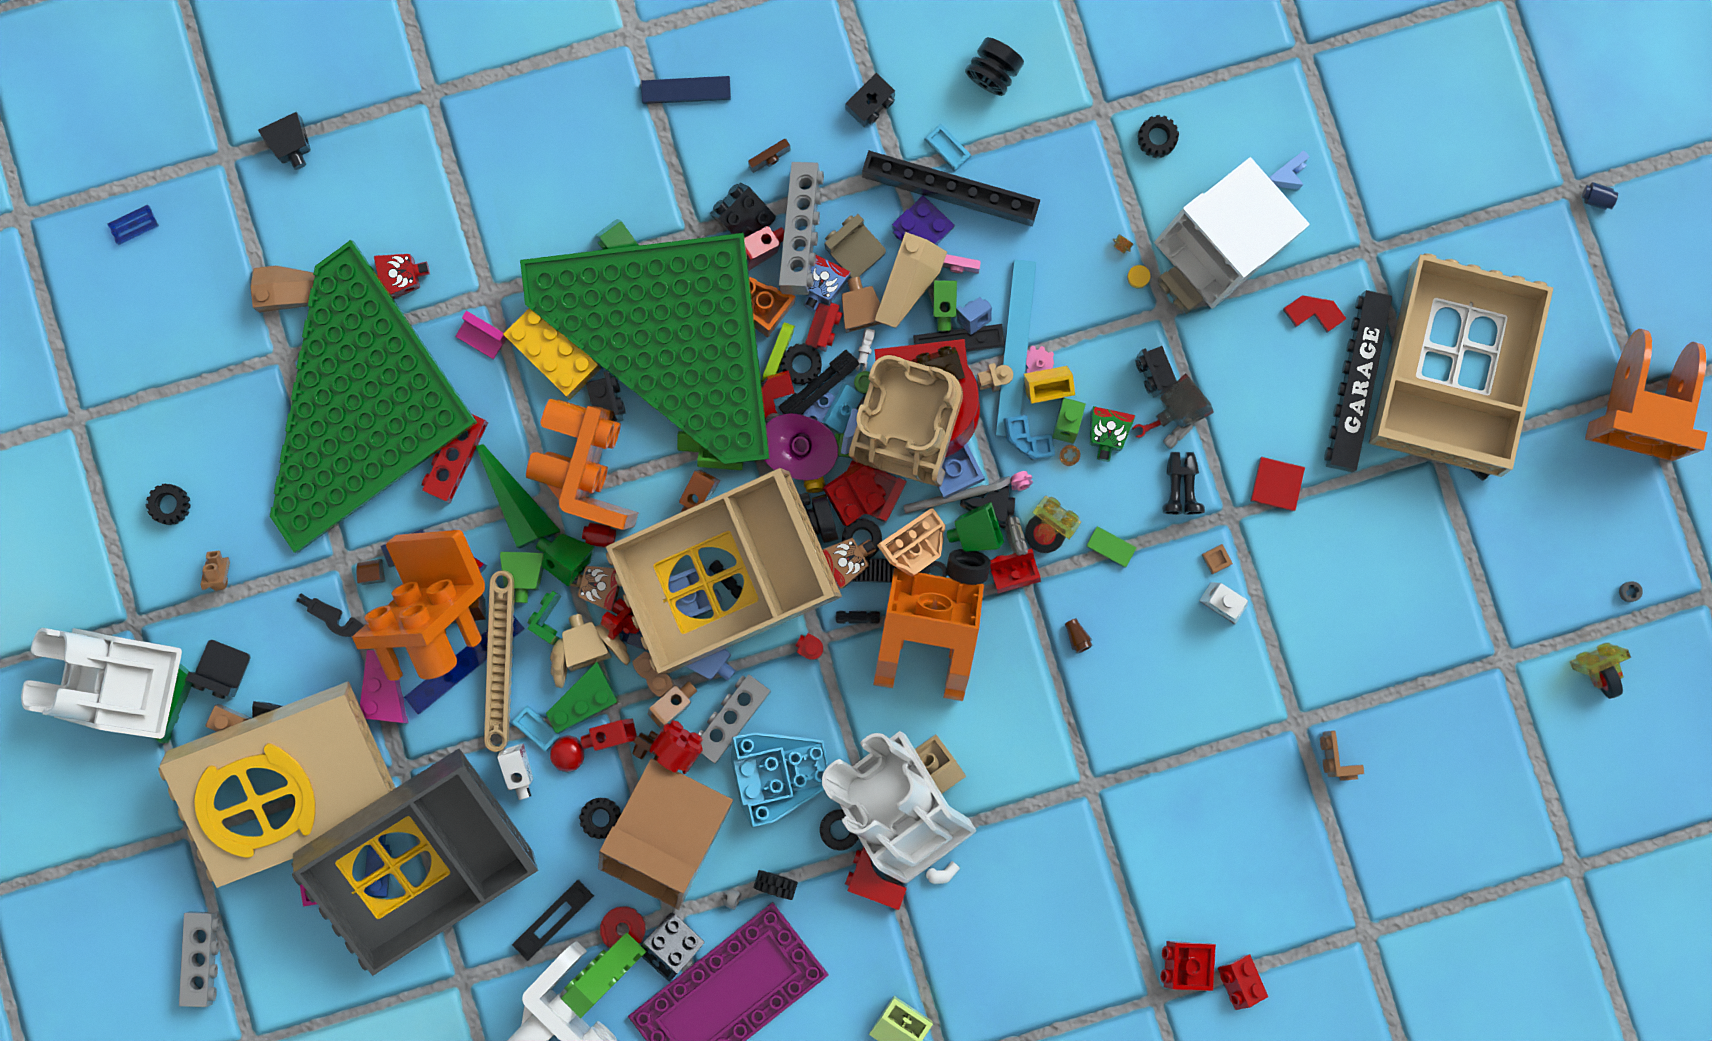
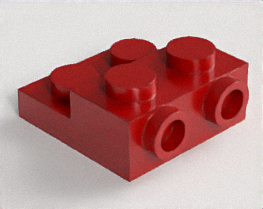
M857 463L823 487L834 510L845 526H848L863 514L869 515L886 503L883 498L886 495L885 490L881 485H876L873 479L876 476L875 472L869 465Z
M1166 941V946L1162 949L1165 969L1160 974L1164 987L1175 990L1213 991L1216 944Z

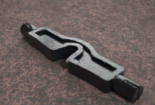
M302 593L299 595L300 598L296 600V602L307 607V612L325 621L327 627L337 635L352 637L365 626L356 618L351 617L341 627L339 621L343 614L342 610L330 606L317 598L312 600Z

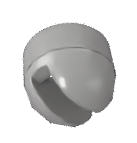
M728 890L724 893L728 895L727 899L722 898L723 903L728 908L735 910L741 899V893L735 890Z

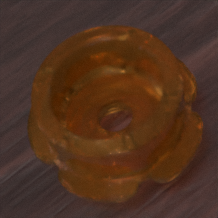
M1120 234L1116 239L1113 238V241L1116 242L1114 245L1116 249L1124 254L1126 251L1131 252L1130 249L1133 246L1131 241Z

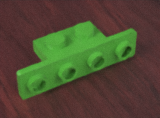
M678 431V451L699 452L697 467L729 470L743 469V462L724 464L687 433Z

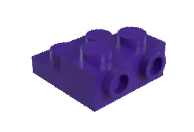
M922 195L892 224V229L894 230L892 233L900 241L903 240L905 232L938 245L955 225Z

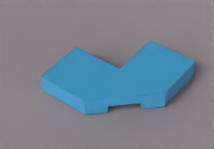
M1027 415L1003 419L1007 441L1030 459L1055 456L1052 434L1030 437Z

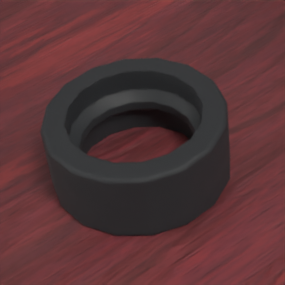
M954 550L949 554L946 573L951 579L963 584H982L988 579L991 561L986 555L978 551Z

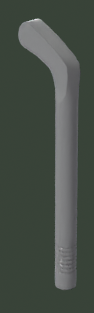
M1010 476L1002 477L992 484L965 489L946 499L938 496L904 505V511L907 514L982 495L1009 485L1011 478Z

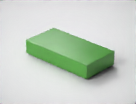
M1098 526L1086 545L1091 550L1125 568L1137 548Z

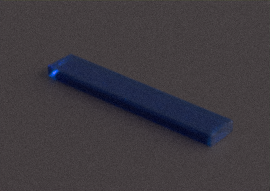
M513 614V638H515L525 628ZM488 629L481 634L482 639L477 646H466L455 655L457 664L452 670L440 677L424 680L404 697L418 715L487 660Z

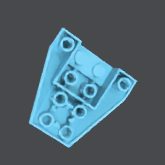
M756 732L732 737V769L740 804L751 827L773 823L824 791L822 776L829 763L823 740Z

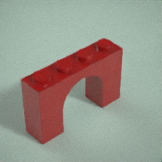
M863 846L862 851L857 850L853 863L857 864L854 873L849 871L845 882V885L849 886L847 891L899 910L907 887L880 877L874 871L870 857Z

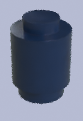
M1592 182L1590 186H1585L1582 198H1584L1585 204L1604 210L1607 208L1613 209L1618 198V192H1615L1613 188Z

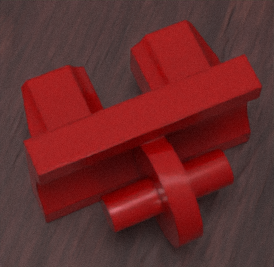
M620 598L615 602L612 612L616 613L617 616L608 611L602 616L601 625L609 630L608 637L612 640L622 630L625 633L630 632L634 634L640 631V628L637 629L633 623L632 616L634 614L631 607H628L625 601Z

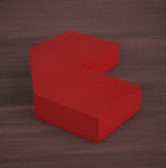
M1304 295L1283 309L1295 327L1315 315L1325 331L1329 332L1346 320V317L1334 301Z
M789 370L767 376L762 383L765 418L772 413H777L773 399L795 393Z

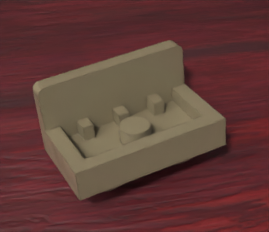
M1176 267L1171 268L1168 272H1164L1159 277L1158 286L1166 295L1169 293L1174 299V305L1181 312L1184 311L1188 314L1203 301V297Z

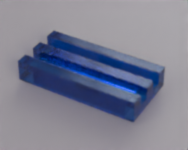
M145 205L107 223L118 245L159 226L149 205ZM145 213H148L147 215L142 216V217H140V218H138V219H136V220H134V221H132V222H130V223H128V224H126V225H123V226H121V227H119V228L116 229V227H118V226H120V225H122V224H124V223H127V222H129V221H131V220H133V219H135V218H137V217H139V216H141V215H143V214H145ZM151 220L150 223L142 227H139L121 237L119 236L120 233L131 228H134L145 221Z

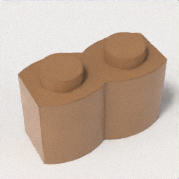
M645 651L632 661L634 669L641 677L646 679L650 690L655 695L662 697L675 686L674 681L668 673L658 674L657 671L653 670L649 660L652 657L650 653Z

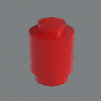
M591 522L588 526H584L582 539L586 540L585 543L603 548L614 543L616 538V529H611V526Z

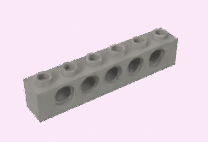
M791 163L779 287L782 294L809 295V287H813L814 275L811 273V267L815 266L816 254L813 253V246H817L818 233L815 232V226L820 223V213L817 212V206L821 205L822 192L819 191V186L823 185L824 172L820 171L818 163ZM804 186H811L809 189H802ZM802 206H809L806 210H800ZM801 226H807L805 230H798ZM800 246L805 247L802 251H796ZM797 267H803L799 272L793 271Z

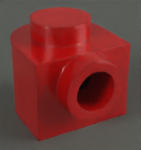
M807 633L806 637L801 635L795 647L799 648L797 653L809 660L820 658L824 650L822 642Z

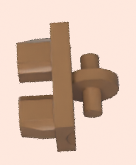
M219 550L206 553L205 566H203L200 584L202 590L210 587L218 591L225 589L228 585L227 574L230 560L229 557L222 558Z

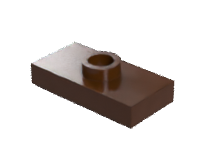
M784 138L748 160L751 171L755 173L766 165L770 167L779 161V157L791 151L787 139Z

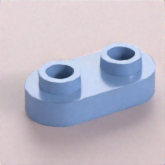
M829 391L810 406L803 415L810 418L815 417L817 421L822 423L835 399ZM820 399H828V404L821 405Z

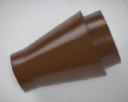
M1077 618L1065 623L1072 650L1075 649L1078 654L1093 646L1091 643L1092 638L1080 625Z

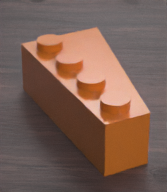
M749 276L755 329L769 337L795 304L796 296L782 294L778 288L760 283L757 279Z

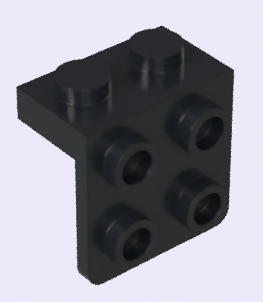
M741 182L731 187L728 192L729 194L723 200L718 201L710 213L731 234L744 233V237L770 226L776 219L775 214L749 186Z
M209 640L196 672H188L186 680L192 682L191 687L204 691L207 688L212 690V695L218 698L225 699L226 696L235 697L251 656L246 652L218 641Z

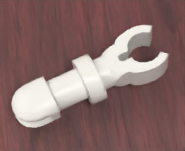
M868 328L864 330L862 346L858 349L860 352L858 362L863 364L862 371H865L867 368L868 355L872 352L870 347L875 334V330Z

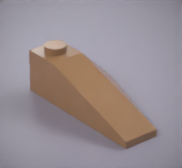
M276 265L254 268L250 285L253 308L260 313L308 306L310 290L313 288L315 275H313V272Z

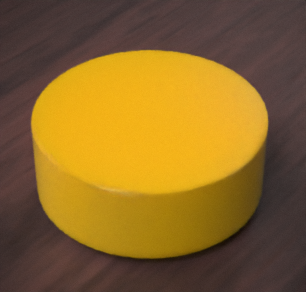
M1143 265L1133 266L1127 275L1128 283L1134 288L1145 287L1150 280L1149 270Z

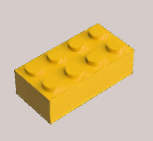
M530 308L503 333L569 400L601 370L600 366L587 353L578 348Z

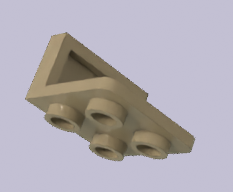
M857 214L855 217L849 216L842 223L843 227L839 231L833 230L825 238V249L842 268L851 272V278L860 277L886 253L883 245L865 227L864 219Z

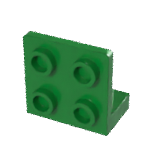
M554 591L550 594H545L540 602L542 605L538 613L534 612L527 622L529 624L528 630L552 645L561 638L556 636L558 631L544 622L561 598V595Z

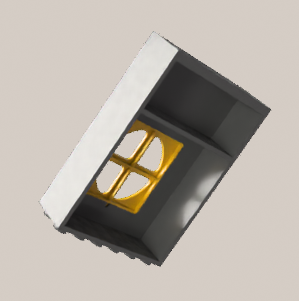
M460 748L295 851L292 863V876L295 882L305 887V893L312 903L316 902L318 904L322 917L325 920L329 919L331 921L335 934L345 939V945L351 954L355 953L358 956V962L364 971L368 969L372 976L538 871L533 850ZM403 832L418 837L420 843L397 858H392L378 838L388 833ZM365 845H371L384 862V866L364 879L356 881L352 875L355 858ZM428 851L431 855L429 872L419 886L414 887L402 873L400 866L421 852ZM389 873L394 875L405 890L403 896L393 899H378L368 896L364 892L367 886Z

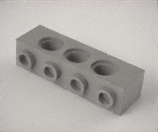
M749 674L747 677L742 676L735 684V687L738 689L733 695L728 694L721 703L724 707L719 714L717 712L712 714L707 721L710 725L705 732L700 730L698 733L703 739L701 742L703 751L701 753L713 763H717L732 743V737H736L771 692ZM742 693H748L751 697L750 703L746 706H742L738 702V697ZM728 711H734L737 715V720L733 724L726 723L724 719ZM714 729H719L723 733V738L719 742H714L711 739L710 735Z
M190 911L184 913L179 1006L208 1007L213 1005V1001L216 1000L217 989L214 987V978L218 974V965L215 964V955L219 952V942L216 941V934L220 930V918H217L218 912ZM200 930L206 933V940L204 942L198 939V932ZM198 953L203 954L205 957L203 965H200L196 960ZM197 976L201 977L204 981L202 988L197 987L195 984Z

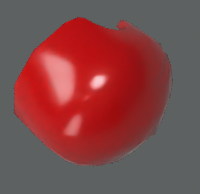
M570 735L559 737L552 745L550 751L552 764L558 770L567 773L577 770L584 761V748L581 741L577 737Z

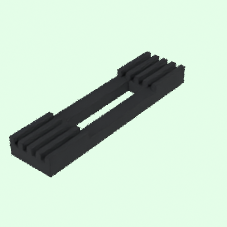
M844 350L829 363V368L798 394L794 393L779 406V409L783 414L793 413L802 415L844 377L854 371L860 365L858 360L849 351Z
M578 879L512 946L529 961L594 895ZM567 902L572 908L539 939L534 932L561 905Z

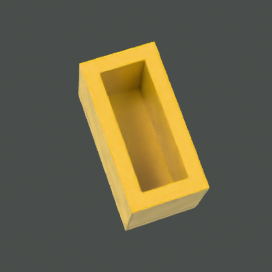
M1068 366L1023 374L1026 396L1031 404L1075 395L1073 374Z

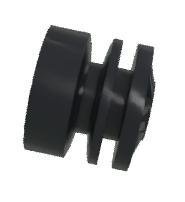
M987 37L977 50L981 58L973 57L971 64L965 69V73L981 88L995 95L1003 96L1007 92V87L1012 84L1009 76H1017L1024 65V60L1008 45L994 38Z
M826 494L813 497L811 509H808L802 500L815 534H820L824 543L838 540V534Z

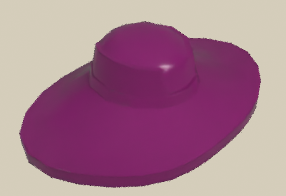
M788 413L779 415L766 424L770 459H764V461L773 470L782 468L789 471L794 479L814 480L826 475L834 467L839 447L835 435L823 423L804 415Z

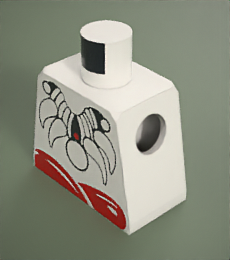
M1216 582L1210 583L1199 600L1233 624L1237 623L1248 606L1247 599L1224 584Z
M524 743L502 749L497 758L508 790L515 789L518 800L532 796L529 784L533 780V775ZM514 773H520L522 777H517Z

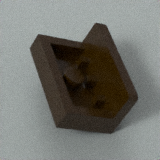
M941 347L938 349V352L932 354L927 352L921 353L916 356V359L912 360V362L949 372L957 380L965 378L955 347Z

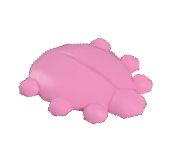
M1031 346L1030 351L1027 350V373L1052 369L1054 353H1048L1043 346L1036 350L1035 346Z

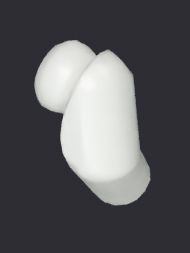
M951 861L944 870L930 868L926 872V877L932 884L948 883L960 867Z

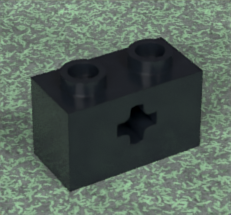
M875 73L845 103V110L863 127L868 123L872 125L879 118L880 115L878 113L883 108L888 109L894 103L895 90L878 73ZM868 99L871 101L876 99V104L870 103L868 105Z

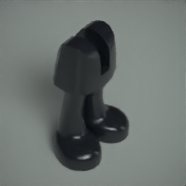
M1171 452L1167 464V475L1171 479V492L1168 503L1162 507L1163 513L1171 515L1182 514V504L1180 501L1181 477H1184L1185 489L1184 514L1205 513V506L1202 503H1198L1195 498V475L1199 473L1194 452L1185 453V467L1180 466V452Z

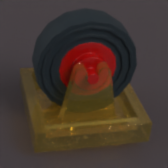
M1046 495L1032 512L1035 516L1029 520L1025 530L1028 544L1040 553L1056 551L1062 546L1065 538L1070 539L1081 524L1077 514L1071 510L1066 511L1060 506L1061 504L1057 499L1047 497Z
M1604 643L1597 646V650L1590 653L1582 652L1576 655V659L1569 661L1573 670L1589 675L1594 687L1600 688L1609 699L1618 697L1623 693L1621 679L1624 677L1619 663L1631 658L1628 649Z

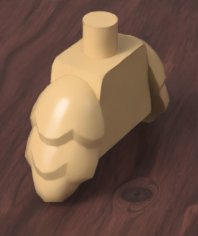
M581 614L568 618L572 629L562 632L563 638L557 640L550 654L552 663L551 675L554 678L555 686L558 688H563L565 684L567 668L572 672L596 662L612 658L608 648L626 666L630 662L627 646L620 640L619 635L612 640L608 637V629L602 625L595 626L593 622L584 624Z

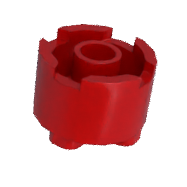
M672 720L670 724H666L649 749L650 753L655 752L658 756L656 761L663 767L674 773L679 769L682 770L683 774H686L703 751L701 745L703 739L697 733H690L684 729L678 721Z

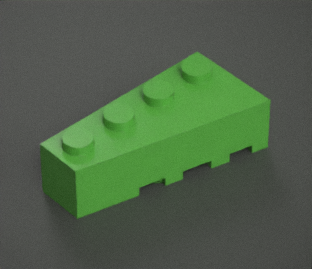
M626 932L607 952L603 949L564 988L567 992L561 999L581 1019L646 951Z

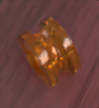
M1074 445L1065 446L1060 452V461L1066 466L1075 465L1080 459L1079 449ZM1068 450H1072V453L1075 452L1076 457H1073L1071 462L1067 461L1068 458H1064Z

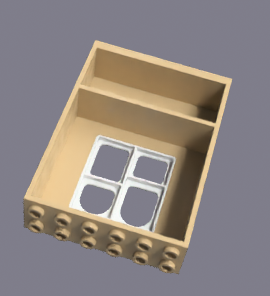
M1420 254L1410 266L1369 444L1502 477L1513 470L1553 287H1549L1547 283L1541 281H1525V278L1521 276H1505L1501 271L1481 270V267L1477 265H1461L1453 259H1437L1433 254ZM1445 307L1452 308L1461 317V327L1455 347L1432 343L1429 339L1434 316L1439 309ZM1483 316L1495 322L1497 336L1493 346L1472 342L1468 339L1470 325L1475 318ZM1466 350L1486 354L1491 357L1485 388L1482 391L1458 384L1463 355ZM1427 352H1434L1452 358V366L1447 381H1440L1422 375V367Z

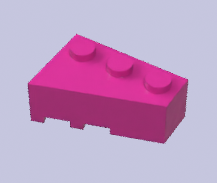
M367 650L360 708L365 719L409 723L406 716L400 679L397 681L388 680L375 651Z

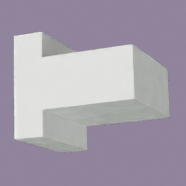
M1250 157L1205 194L1201 193L1186 205L1154 243L1213 309L1239 285L1292 243L1310 224Z

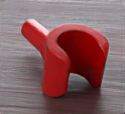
M1158 420L1144 426L1137 424L1132 430L1141 427L1143 433L1136 436V438H1142L1147 431L1161 424Z

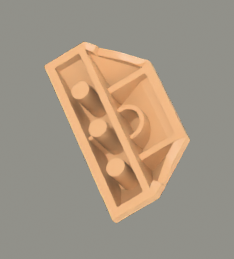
M932 507L880 542L877 546L890 564L913 577L941 557L943 532H945L946 525Z

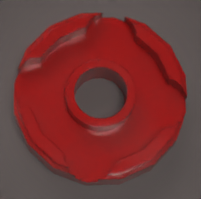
M619 906L610 910L603 917L600 925V936L607 947L611 948L622 937L617 932V925L619 923H626L629 926L628 934L638 944L643 941L646 933L645 921L636 909L628 906Z

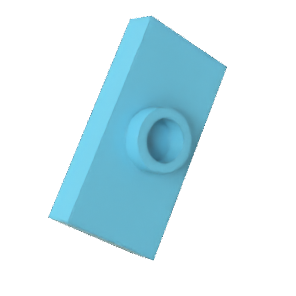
M843 383L822 423L840 434L843 433L848 424L852 408H857L863 394Z

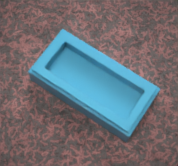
M941 123L925 137V141L954 171L971 157V154Z
M528 705L511 722L544 752H547L561 736L556 734L554 728Z

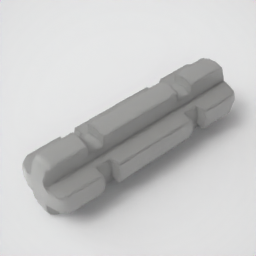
M1191 412L1192 414L1188 418L1196 417V419L1191 423H1186L1187 421H1185L1182 425L1179 424L1171 432L1172 434H1169L1163 440L1164 444L1172 449L1178 443L1177 441H1180L1193 428L1192 426L1201 421L1198 414L1192 417L1195 412Z
M1008 518L1007 525L1015 552L1018 556L1025 555L1028 550L1019 518Z

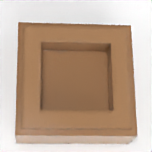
M1223 544L1202 554L1211 574L1233 564Z

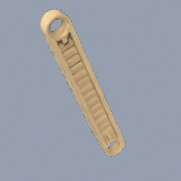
M505 570L497 571L492 575L489 590L484 742L486 747L493 752L501 751L508 744L511 711L510 695L515 600L514 577ZM502 575L508 579L506 588L497 586L496 579L498 576ZM493 734H499L502 737L503 741L500 746H495L491 743L490 739Z

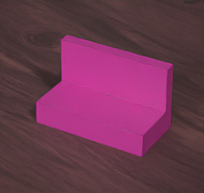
M466 311L462 317L464 323L455 337L494 360L507 338L500 330Z

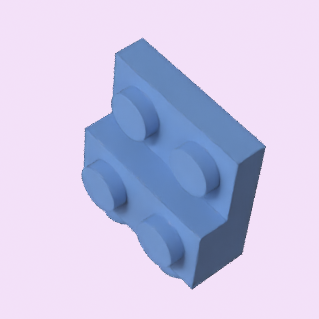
M967 443L959 451L944 459L942 469L946 473L942 486L937 487L943 499H946L985 481Z
M695 567L671 576L668 584L670 592L675 593L697 583L699 576ZM705 568L707 575L713 576L710 568ZM715 589L714 592L718 599V602H721L722 599L720 593L717 589ZM699 590L676 602L678 610L692 618L713 611L704 590Z

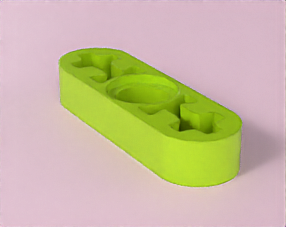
M786 322L783 323L764 371L762 383L767 376L778 373L782 364L783 354L787 351L794 333V325Z

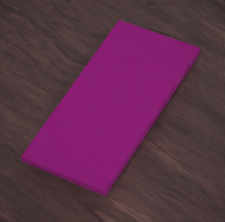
M772 902L628 1017L646 1041H746L829 974Z

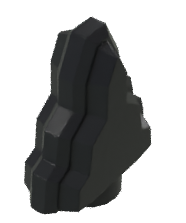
M1007 485L982 495L960 500V506L967 511H971L992 502L999 527L1006 528L1008 515H1014L1015 497H1009L1010 487Z

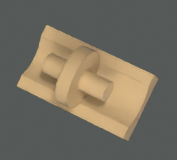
M995 363L989 364L987 371L977 373L976 379L979 390L992 388V392L999 391L1001 385H1006L1012 381V369L1007 365H1000L996 368Z

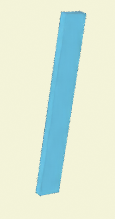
M1014 259L1003 365H1007L1012 369L1013 379L1010 383L1001 385L996 427V436L1006 437L1004 418L1021 416L1024 387L1023 374H1025L1036 271L1035 261Z

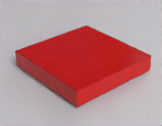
M1260 457L1250 501L1295 511L1305 467Z

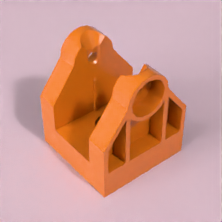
M894 568L873 685L893 688L899 654L903 648L904 640L950 648V660L943 698L963 701L979 632L984 584L968 585L951 578L920 572L911 577L900 569Z

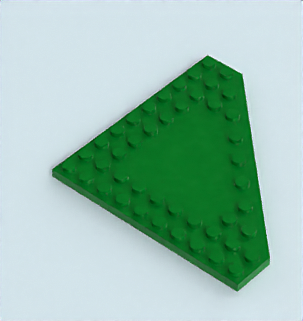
M744 233L520 260L525 305L592 357L602 367L615 375L617 379L637 393L722 463L770 459Z
M349 240L315 265L313 273L315 277L313 288H311L309 295L307 320L305 319L303 328L302 349L299 351L296 367L298 371L296 382H294L292 389L291 410L287 417L285 443L282 445L279 461L281 465L274 489V504L270 511V518L294 553L300 552L477 424L469 409L352 240Z

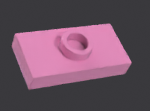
M947 254L942 267L950 268V271L954 273L967 271L979 274L981 262Z

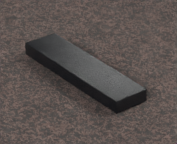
M1002 324L983 326L971 335L965 329L913 335L914 345L965 339L966 352L1005 347Z

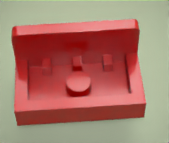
M819 303L805 342L807 345H811L815 349L824 352L827 351L828 346L832 347L836 335L832 332L835 325L839 326L843 314L839 312L840 305L831 303L828 306Z
M1028 549L1025 555L1018 556L1015 552L1006 556L1000 555L990 560V572L998 594L1041 582L1032 549Z
M1250 954L1218 967L1220 978L1226 987L1235 1010L1250 1008L1268 998V994Z

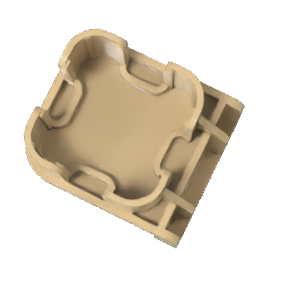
M892 355L880 357L872 365L869 374L870 384L864 404L860 405L857 413V426L851 442L849 456L854 461L866 466L869 465L871 468L941 487L946 473L942 469V465L962 403V387L955 376L942 369L925 366Z

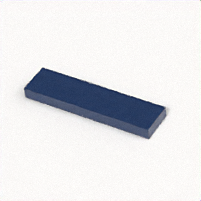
M730 76L641 80L643 104L731 100Z

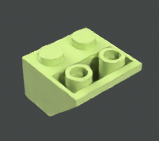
M893 996L869 1035L877 1041H922L933 1025V1022L896 996Z

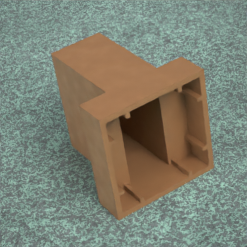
M651 758L615 827L612 826L599 851L598 869L680 910L709 849L730 811L733 799L679 772L674 773Z

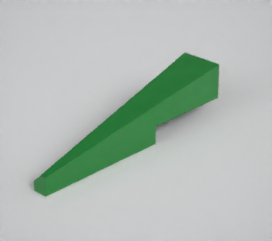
M484 444L476 446L516 547L520 549L540 540L542 537L548 538L560 533L561 531L486 446Z

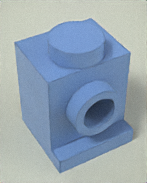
M979 297L974 301L968 302L964 308L961 306L956 308L957 322L971 335L992 321V307L987 300Z

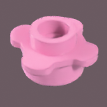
M1027 471L1014 474L1011 477L1012 490L1022 491L1029 488L1033 483L1031 480L1033 478L1032 475H1028Z

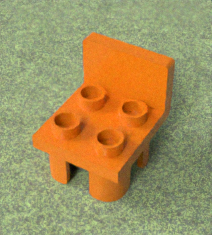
M549 399L541 418V426L578 439L572 458L554 452H546L545 454L533 452L528 461L526 478L547 484L558 498L561 510L566 513L621 530L635 527L639 512L589 497V494H593L594 491L601 492L606 480L608 467L599 464L603 449H614L618 440L621 423L612 421L614 411L594 406H587L585 408L559 399Z
M461 530L395 535L386 543V547L403 584L392 591L393 600L387 606L375 608L365 615L364 619L367 624L353 635L352 639L357 649H374L381 667L390 681H397L403 676L399 667V661L393 650L395 647H406L416 672L421 679H434L448 673L457 664V658L445 630L454 620H456L468 647H475L480 643L482 637L469 610V606L483 594L485 582Z

